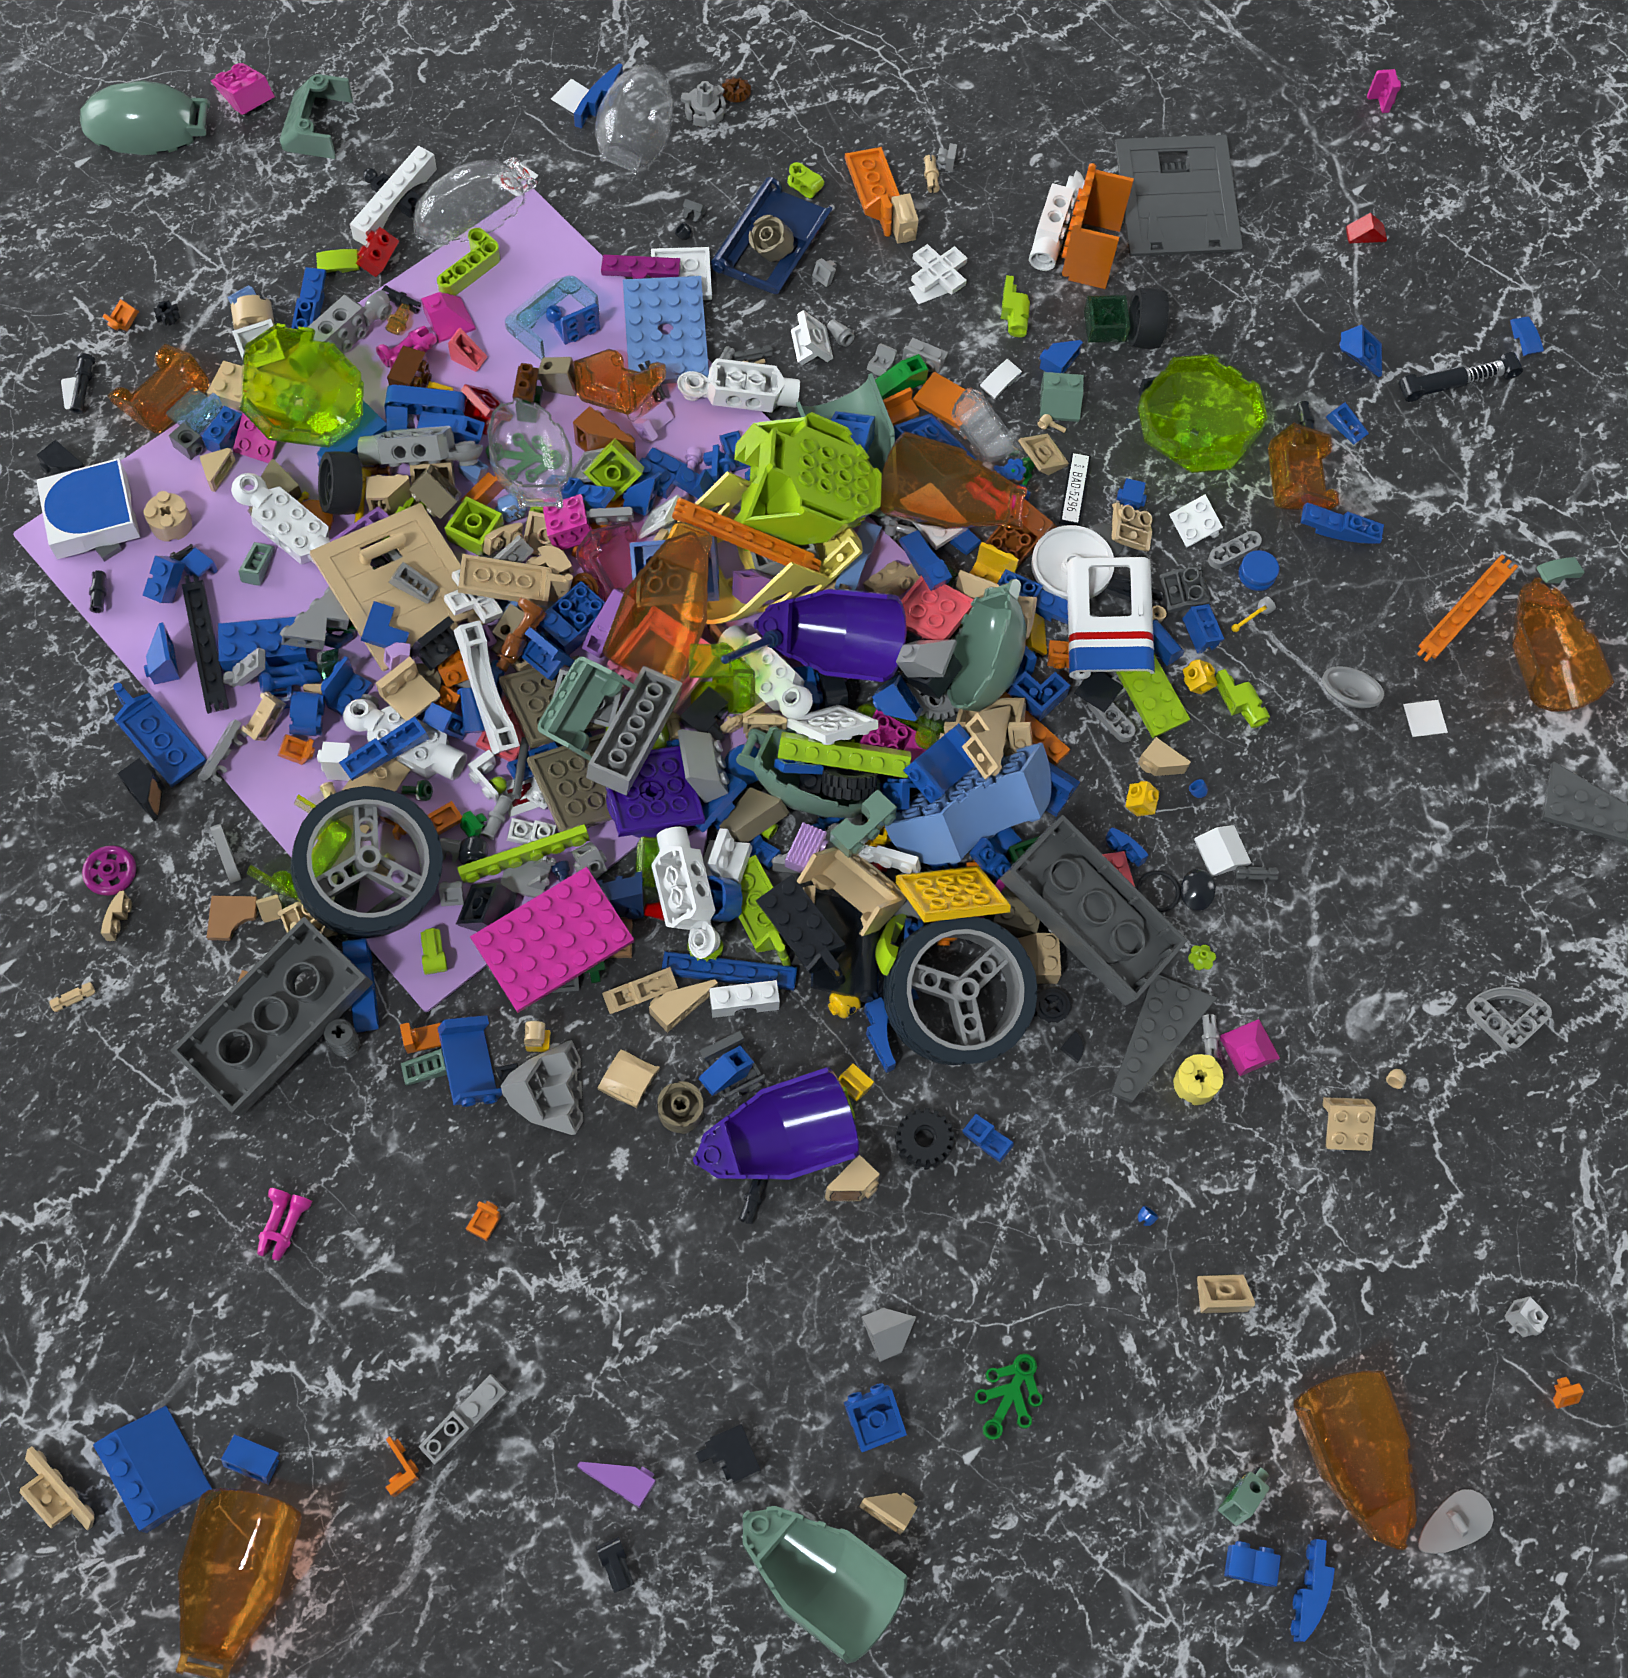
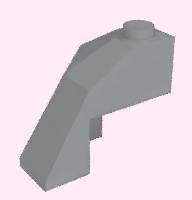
M570 1040L527 1060L508 1074L501 1085L502 1094L506 1097L509 1105L528 1121L570 1135L576 1134L583 1123V1112L580 1111L578 1100L582 1099V1082L577 1081V1069L581 1068V1059L573 1041Z

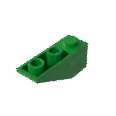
M920 354L902 360L875 379L882 399H886L907 388L912 389L925 384L928 368Z

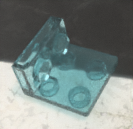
M193 387L166 412V415L178 425L184 422L200 434L213 422L223 406L219 396L215 393L207 397Z

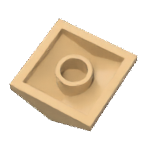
M1048 434L1025 437L1018 440L1038 470L1046 475H1050L1069 464Z
M529 511L523 539L533 548L534 552L532 554L539 556L537 548L553 545L547 536L544 514Z

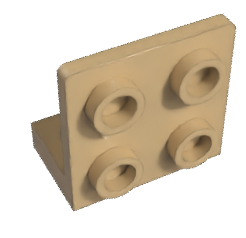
M408 657L376 682L380 696L405 721L414 716L417 717L432 702H436L441 697L440 693L418 673L416 663L411 657Z
M1323 1097V1107L1328 1112L1327 1149L1372 1150L1376 1109L1369 1099Z

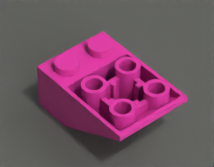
M244 63L233 65L231 70L218 73L215 76L216 78L211 80L212 84L234 110L242 115L274 98L266 77Z
M877 709L872 718L878 720V729L863 735L860 744L911 751L910 764L924 753L932 743L931 739L896 719L884 715L882 711ZM897 777V778H899V779H910L909 777H908V778Z

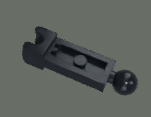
M367 168L363 172V179L365 182L370 183L371 189L376 193L390 178L384 172L378 177L377 172L372 168ZM409 190L395 206L401 209L403 214L413 218L414 215L411 213L412 207L423 209L424 203L420 195L413 190Z

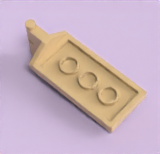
M462 554L458 593L518 602L521 597L536 605L547 606L548 601L557 602L570 590L573 576L571 574H566L565 576L552 574L549 567Z

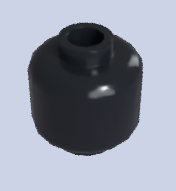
M470 836L461 841L459 861L462 865L488 857V844L482 838Z

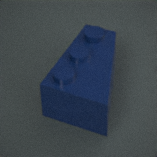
M642 871L635 872L634 877L623 879V876H617L616 881L606 883L603 880L596 881L619 917H626L628 919L644 918Z

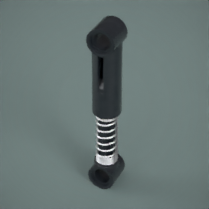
M1509 352L1499 357L1497 361L1486 363L1485 365L1481 364L1480 366L1476 365L1470 368L1458 367L1418 377L1416 374H1410L1403 377L1398 385L1406 402H1413L1423 395L1463 387L1474 380L1488 379V377L1492 378L1493 376H1504L1506 380H1510L1519 376L1523 372V368L1516 353Z

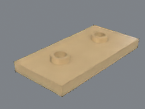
M393 758L353 781L349 779L342 790L372 786L396 792L411 769ZM348 815L334 821L353 833V815ZM367 825L360 826L361 832L367 834L370 827Z

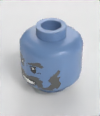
M511 493L498 498V506L495 507L496 511L502 513L503 520L507 523L523 518L525 511H527V505L523 496H519L517 493Z

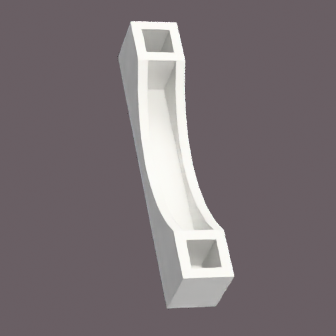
M420 146L416 147L350 223L354 240L366 246L367 241L365 239L371 230L375 232L379 227H384L390 213L399 200L414 186L425 183L437 170L433 153Z
M481 621L460 625L454 630V634L492 753L496 755L519 747L520 744L514 725L503 707L494 682L487 640Z

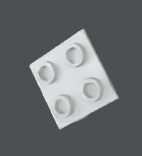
M1206 494L1169 514L1186 548L1208 536L1212 538L1217 537L1219 530L1223 528Z

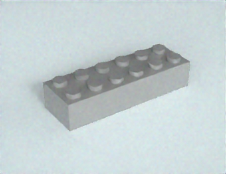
M645 666L642 667L633 683L637 686L636 689L630 688L592 756L587 769V779L626 796L677 704L683 685L682 682Z

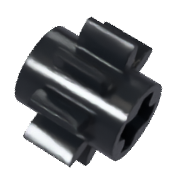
M169 300L159 302L157 308L153 309L157 322L162 321L164 326L173 325L177 318H180L177 304L172 305Z

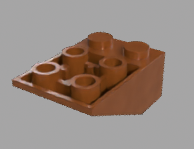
M589 406L573 421L575 444L585 452L605 448L616 438L636 458L635 439L630 434L620 430L616 423L607 420L599 410H594Z
M1022 498L985 543L991 544L1005 553L1014 555L1015 558L1019 559L1018 568L1033 554L1038 540L1048 531L1057 528V526L1027 500Z

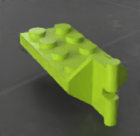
M1155 655V674H1150L1148 671H1115L1152 739L1190 720Z
M754 855L749 858L740 883L743 900L742 912L738 917L757 953L775 950L782 965L791 966V961L784 945L786 941L755 901L771 890L773 886L757 856Z

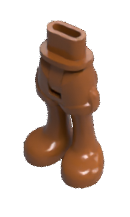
M521 597L518 600V606L524 611V617L514 632L507 635V639L501 648V654H498L500 659L496 667L504 672H507L510 664L514 665L516 660L523 654L528 636L524 633L529 627L535 630L547 614L536 604Z

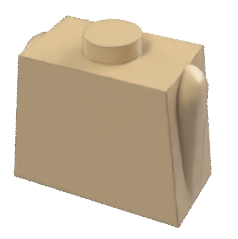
M911 194L893 196L891 199V228L897 244L916 240L919 220Z

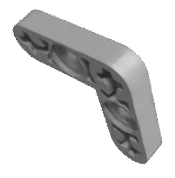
M1118 675L1112 677L1113 680L1122 685ZM1125 688L1121 690L1105 713L1087 702L1089 709L1120 742L1131 741L1136 731L1132 722L1114 704L1116 700L1127 693ZM1106 713H1114L1117 719L1114 721L1108 720ZM1122 729H1123L1124 731L1128 729V730H1129V733H1128V734H1127V733L1122 734L1121 731H1122Z

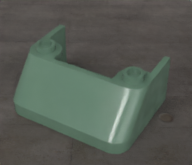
M316 74L311 76L295 91L280 136V144L282 149L287 152L335 159L336 155L331 135L313 133L314 125L309 120L315 97L352 103L353 97L349 79Z
M579 657L573 662L538 723V731L590 761L592 757L584 752L589 746V736L584 731L604 696L613 697L621 691L622 685L633 690L637 686L614 671L585 657Z

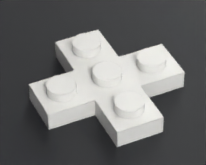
M927 244L913 254V260L922 269L912 275L911 281L924 293L939 283L952 295L966 285V279L956 270L964 266L968 258L955 246L940 256Z
M460 569L452 572V579L457 586L459 585ZM458 590L444 596V601L454 616L474 609L483 624L503 616L502 609L495 601L496 598L458 593Z

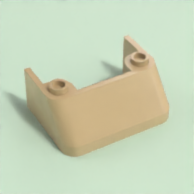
M836 846L813 853L797 880L799 884L811 880L813 885L820 890L833 888L863 913L861 916L863 929L860 935L862 936L880 930L907 899L893 881L867 860L860 857L859 854H853L848 858Z

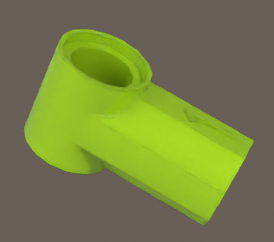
M425 929V931L420 932L424 974L447 972V960L442 947L440 929Z

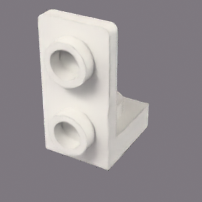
M487 750L468 764L470 770L468 775L475 784L479 783L483 789L481 790L488 800L492 798L497 803L499 799L498 792L482 775L492 771L496 765L493 753Z

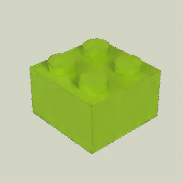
M466 496L445 526L447 540L476 555H486L483 552L485 536L504 526L503 515Z

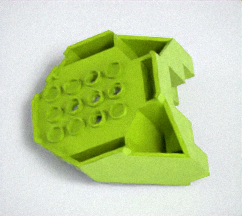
M813 412L801 418L753 423L735 446L734 460L751 466L750 482L752 483L742 494L741 511L733 520L794 546L828 542L849 526L852 528L859 526L861 521L865 520V516L876 512L880 508L882 474L878 468L874 469L869 463L868 459L870 457L860 444L856 445L851 438L852 433L848 427Z

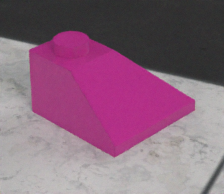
M438 292L421 298L424 314L439 343L451 339L459 328L465 333L476 330L461 297Z
M1259 1019L1220 1035V1040L1239 1076L1280 1059Z

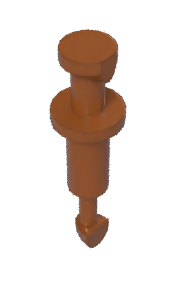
M379 464L374 465V467L361 466L362 469L369 470L371 475L374 476L380 474L392 476L393 468L390 466H386V468H380Z

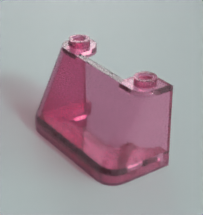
M628 521L590 530L577 547L576 558L585 573L592 574L595 579H598L597 584L601 587L598 593L600 598L606 603L611 592L616 588L633 598L629 609L631 608L634 611L641 608L634 605L629 543L637 541V532L631 522Z

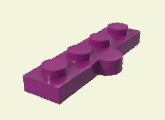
M603 255L601 274L603 276L632 277L633 279L648 278V275L651 278L679 277L681 259Z

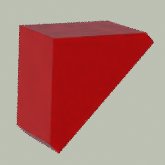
M1372 213L1346 226L1349 244L1387 241L1384 224Z

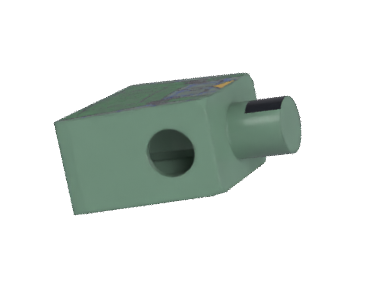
M1257 1467L1253 1473H1247L1237 1482L1217 1510L1236 1527L1254 1514L1270 1488L1265 1483L1269 1474L1260 1467Z

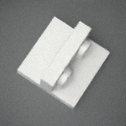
M804 310L798 313L800 325L791 329L798 363L804 365L817 356L826 362L832 360L833 355L826 326Z
M720 828L716 840L709 841L703 858L707 876L729 878L741 883L752 851L751 844L734 842L729 830Z

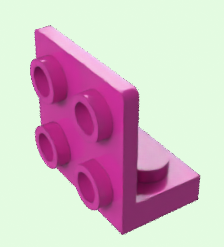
M243 412L233 451L269 463L274 457L280 433H288L290 425L254 413Z
M581 494L543 507L547 536L554 547L565 550L595 540L594 532L587 520L584 499Z

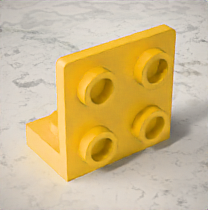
M982 542L979 547L976 563L970 574L997 584L1005 569L1016 573L1019 559L1010 553L998 550L991 544Z

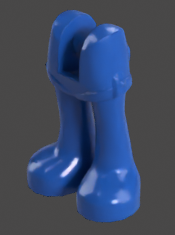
M265 659V670L257 675L261 693L271 692L272 690L291 685L303 687L304 684L319 683L321 681V674L318 671V663L315 661H298L290 665L271 667Z

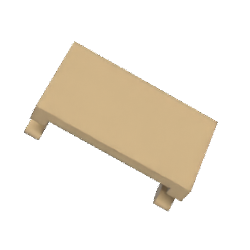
M262 692L260 694L262 700L249 723L241 728L244 733L255 741H266L286 706V703L270 692Z

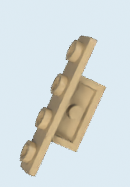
M892 561L879 572L872 575L863 585L865 590L869 592L900 596L912 587L921 576H918L912 563L905 567L896 561Z
M32 1446L27 1449L25 1459L37 1472L38 1476L21 1487L19 1493L50 1528H53L72 1513L86 1530L91 1529L95 1519L93 1510L88 1505L82 1504L78 1499L79 1496L75 1489L71 1486L68 1487L63 1482L60 1472L55 1468L52 1469L47 1464V1459L41 1451H36Z

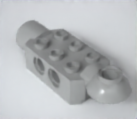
M383 290L377 291L367 299L364 307L349 296L343 295L301 332L299 347L288 356V361L292 368L300 376L308 379L319 368L327 369L335 364L339 357L348 352L359 339L365 337L369 326L375 320H386L390 316L392 305H390L387 293Z
M450 426L390 430L373 436H361L357 446L358 456L362 465L389 464L390 467L400 466L402 463L409 462V465L421 464V461L436 464L440 463L443 459L446 461H459L460 466H470L478 463L477 458L483 450V445L475 444L474 441H464L455 444Z

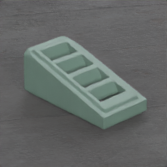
M257 542L253 543L238 571L241 582L257 586L261 585L273 555L274 546Z
M442 1049L401 1063L405 1085L447 1075ZM431 1061L433 1063V1070H431L429 1062ZM420 1064H423L425 1073L421 1072ZM412 1066H414L416 1076L414 1077L412 1076L411 1071Z

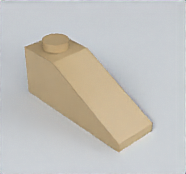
M714 979L669 991L662 996H656L650 1002V1015L668 1033L710 997L709 988L718 987V982Z

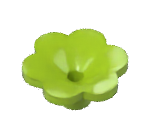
M1202 945L1201 947L1193 946L1191 954L1188 956V961L1199 971L1203 968L1206 970L1211 969L1213 961L1216 959L1215 953L1210 951V947L1207 945Z

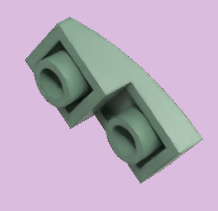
M1575 557L1557 559L1537 566V570L1545 583H1561L1565 578H1580L1585 573Z

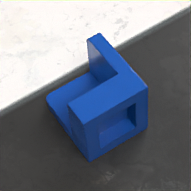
M196 547L181 560V562L186 563L184 570L190 576L196 574L198 577H201L208 569L214 574L218 571L214 561Z

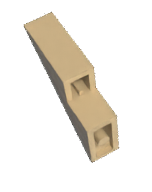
M1010 705L979 712L965 725L972 737L962 748L985 780L991 775L996 776L1002 768L1001 759L1004 756L1003 748L1007 741L1005 737L1008 731V721L1011 717Z

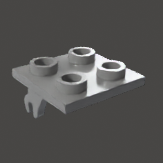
M544 856L537 861L522 863L517 868L504 869L500 884L518 895L535 898L545 891L546 886H549L550 880L548 877L551 866L555 865L556 860Z

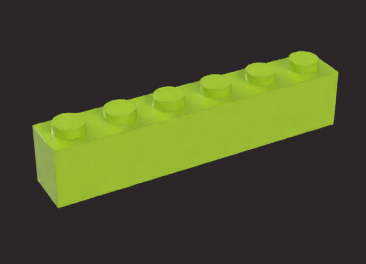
M782 731L778 758L908 778L903 769L910 764L911 751L837 740L831 745H824L818 740L810 739L809 736Z

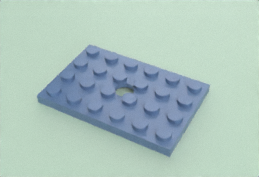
M701 276L623 279L629 385H645L646 381L638 365L643 363L645 369L648 370L645 365V361L650 360L656 376H659L660 384L677 383L679 376L689 371H695L708 377L709 369ZM667 323L673 327L670 334L664 335L658 330L661 324Z

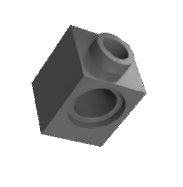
M184 422L169 435L173 447L190 460L201 454L205 448L201 435Z

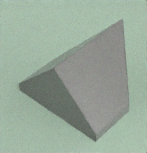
M881 1308L861 1317L879 1362L902 1353L916 1319L915 1316Z

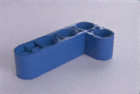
M389 385L384 404L385 416L387 419V405L409 407V414L420 415L421 411L464 416L467 397L464 393L458 391Z
M366 938L343 941V954L373 982L352 1004L355 1032L379 1029V1018L370 946Z

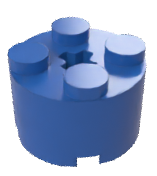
M293 691L289 717L292 721V724H289L290 734L322 736V716H324L325 712L324 695Z
M707 876L715 907V913L710 921L728 922L740 916L743 900L740 883L729 878Z

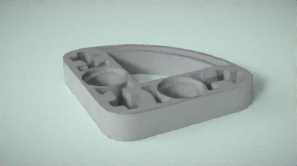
M1498 987L1484 991L1473 998L1466 1008L1468 1015L1501 1048L1509 1052L1518 1049L1552 1015L1550 1006L1541 998L1528 991L1513 987ZM1511 999L1524 1003L1531 1008L1511 1025L1488 1001ZM1480 1005L1482 1007L1480 1011H1475L1474 1008ZM1541 1009L1544 1013L1536 1020L1532 1018ZM1489 1013L1490 1015L1484 1020L1483 1017ZM1490 1019H1495L1499 1022L1500 1028L1498 1030L1490 1027ZM1523 1021L1529 1023L1531 1031H1523L1520 1023ZM1516 1033L1519 1037L1509 1044L1507 1041Z

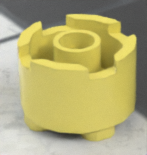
M1203 1054L1192 1055L1186 1058L1176 1071L1173 1080L1174 1089L1181 1099L1183 1098L1193 1105H1203L1211 1101L1222 1087L1224 1080L1223 1071L1214 1057Z

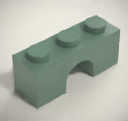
M876 790L862 803L861 812L868 818V822L858 826L845 818L830 832V841L848 858L853 854H859L869 839L872 841L879 835L882 827L893 823L896 819L897 807L879 790Z

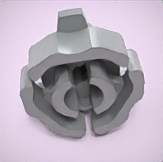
M702 81L690 93H682L681 101L685 103L687 120H692V110L690 109L692 106L695 112L693 115V124L695 126L706 127L708 125H716L722 121L726 111V102L722 96L724 89L720 85L714 87L709 81ZM720 106V110L717 113H715L717 108Z

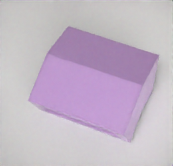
M396 642L385 648L384 663L390 671L409 657L410 644Z

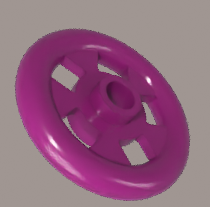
M101 847L92 852L85 860L82 869L83 881L96 894L104 896L115 895L119 891H124L134 880L136 863L131 853L122 847ZM114 854L117 855L116 860H107L108 855ZM98 860L101 863L98 866V869L96 870L92 867L94 863ZM126 863L127 871L121 872L120 864ZM107 867H112L111 871L105 872ZM98 875L103 880L99 885L93 880ZM118 877L120 882L111 886L110 881Z

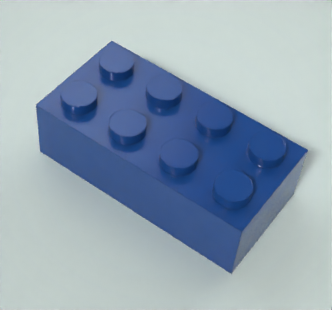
M296 617L218 623L219 663L223 672L232 671L233 666L258 647L265 649V659L271 667L290 665L298 661H310V648L281 645V630L286 625L291 626L295 622Z

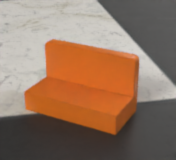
M911 388L883 399L893 426L919 416L920 411L912 400L913 390Z
M488 472L461 499V503L467 496L487 506L504 489L502 475L498 473L494 477Z

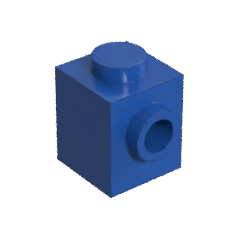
M1126 478L1123 489L1119 488L1116 500L1120 501V505H1130L1134 510H1139L1140 506L1144 507L1147 495L1143 493L1146 483Z

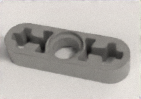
M1248 531L1214 548L1208 557L1209 565L1215 569H1220L1245 557L1248 553L1256 551L1262 541L1260 534L1255 531ZM1248 539H1249L1250 541H1253V540L1255 541V543L1250 542V543L1246 544V543L1248 542ZM1236 546L1239 548L1240 553H1232L1229 548ZM1215 556H1216L1217 558L1223 556L1222 559H1221V561H1220L1219 559H1216V560L1214 559Z
M222 824L210 827L230 883L242 880Z

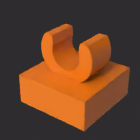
M1567 1377L1557 1379L1558 1384L1554 1386L1556 1394L1553 1398L1556 1408L1559 1409L1579 1403L1584 1393L1581 1385H1571Z

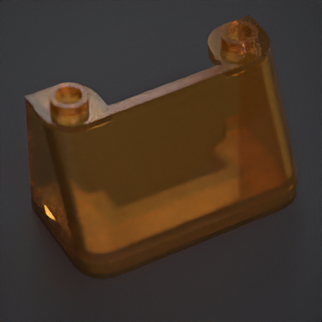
M164 344L155 353V363L159 370L131 394L128 389L117 387L107 395L116 407L153 433L163 431L196 401L209 386L208 377L192 354Z
M606 349L574 361L576 390L579 398L583 402L626 415L636 412L666 378L664 363L654 362L646 370L640 372L624 368L623 356L618 351Z
M1292 423L1270 441L1268 454L1274 504L1276 507L1303 510V506L1308 502L1330 510L1339 505L1337 491L1333 489L1326 491L1322 459L1330 454L1332 450L1331 435Z

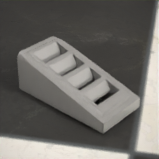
M404 562L396 569L389 580V583L394 587L427 604L438 589L436 584ZM409 579L413 580L411 584L408 583ZM417 583L421 584L419 589L415 588ZM425 587L429 588L426 594L422 593Z

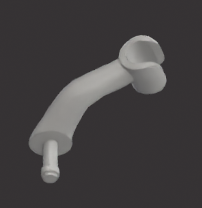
M891 520L889 525L885 526V534L889 536L896 535L897 531L910 534L917 530L911 526L898 524L896 520ZM920 532V534L922 535V537L924 538V540H925L926 543L928 544L929 541H928V540L923 536V534Z

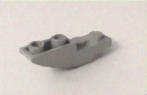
M490 1374L456 1410L452 1411L419 1445V1448L436 1465L494 1410V1407L509 1391L493 1374Z

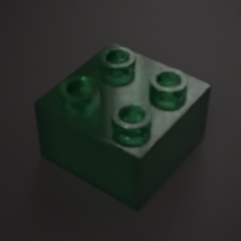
M1126 295L1087 296L1084 317L1088 343L1126 342L1130 331Z

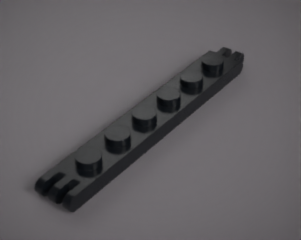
M193 574L194 582H191L189 575L184 576L185 584H182V590L207 714L212 713L211 705H214L216 712L221 711L219 703H223V708L227 710L229 709L225 684L223 683V674L219 663V654L204 581L199 580V577Z

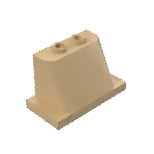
M999 698L994 704L980 711L1011 706V717L1008 721V731L1005 737L1007 741L1003 748L1005 757L1017 753L1016 749L1033 745L1031 722H1025V698ZM959 709L956 722H945L944 733L946 734L959 723L968 735L972 737L965 725L979 712Z

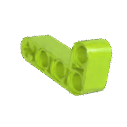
M473 228L468 232L471 251L437 277L439 292L456 296L500 262L498 243L483 229Z

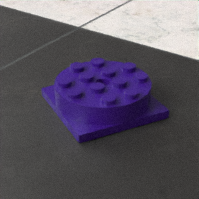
M680 746L651 750L627 796L606 787L607 809L615 822L618 837L633 835L642 839H657L656 836L659 832L671 827L705 824L699 795L685 777Z

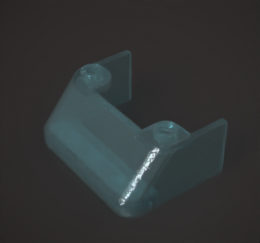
M569 275L554 279L505 318L506 330L542 360L545 357L543 340L531 329L536 325L537 320L546 313L547 308L551 305H556L570 294L584 307L596 303L599 310L598 295L575 276Z

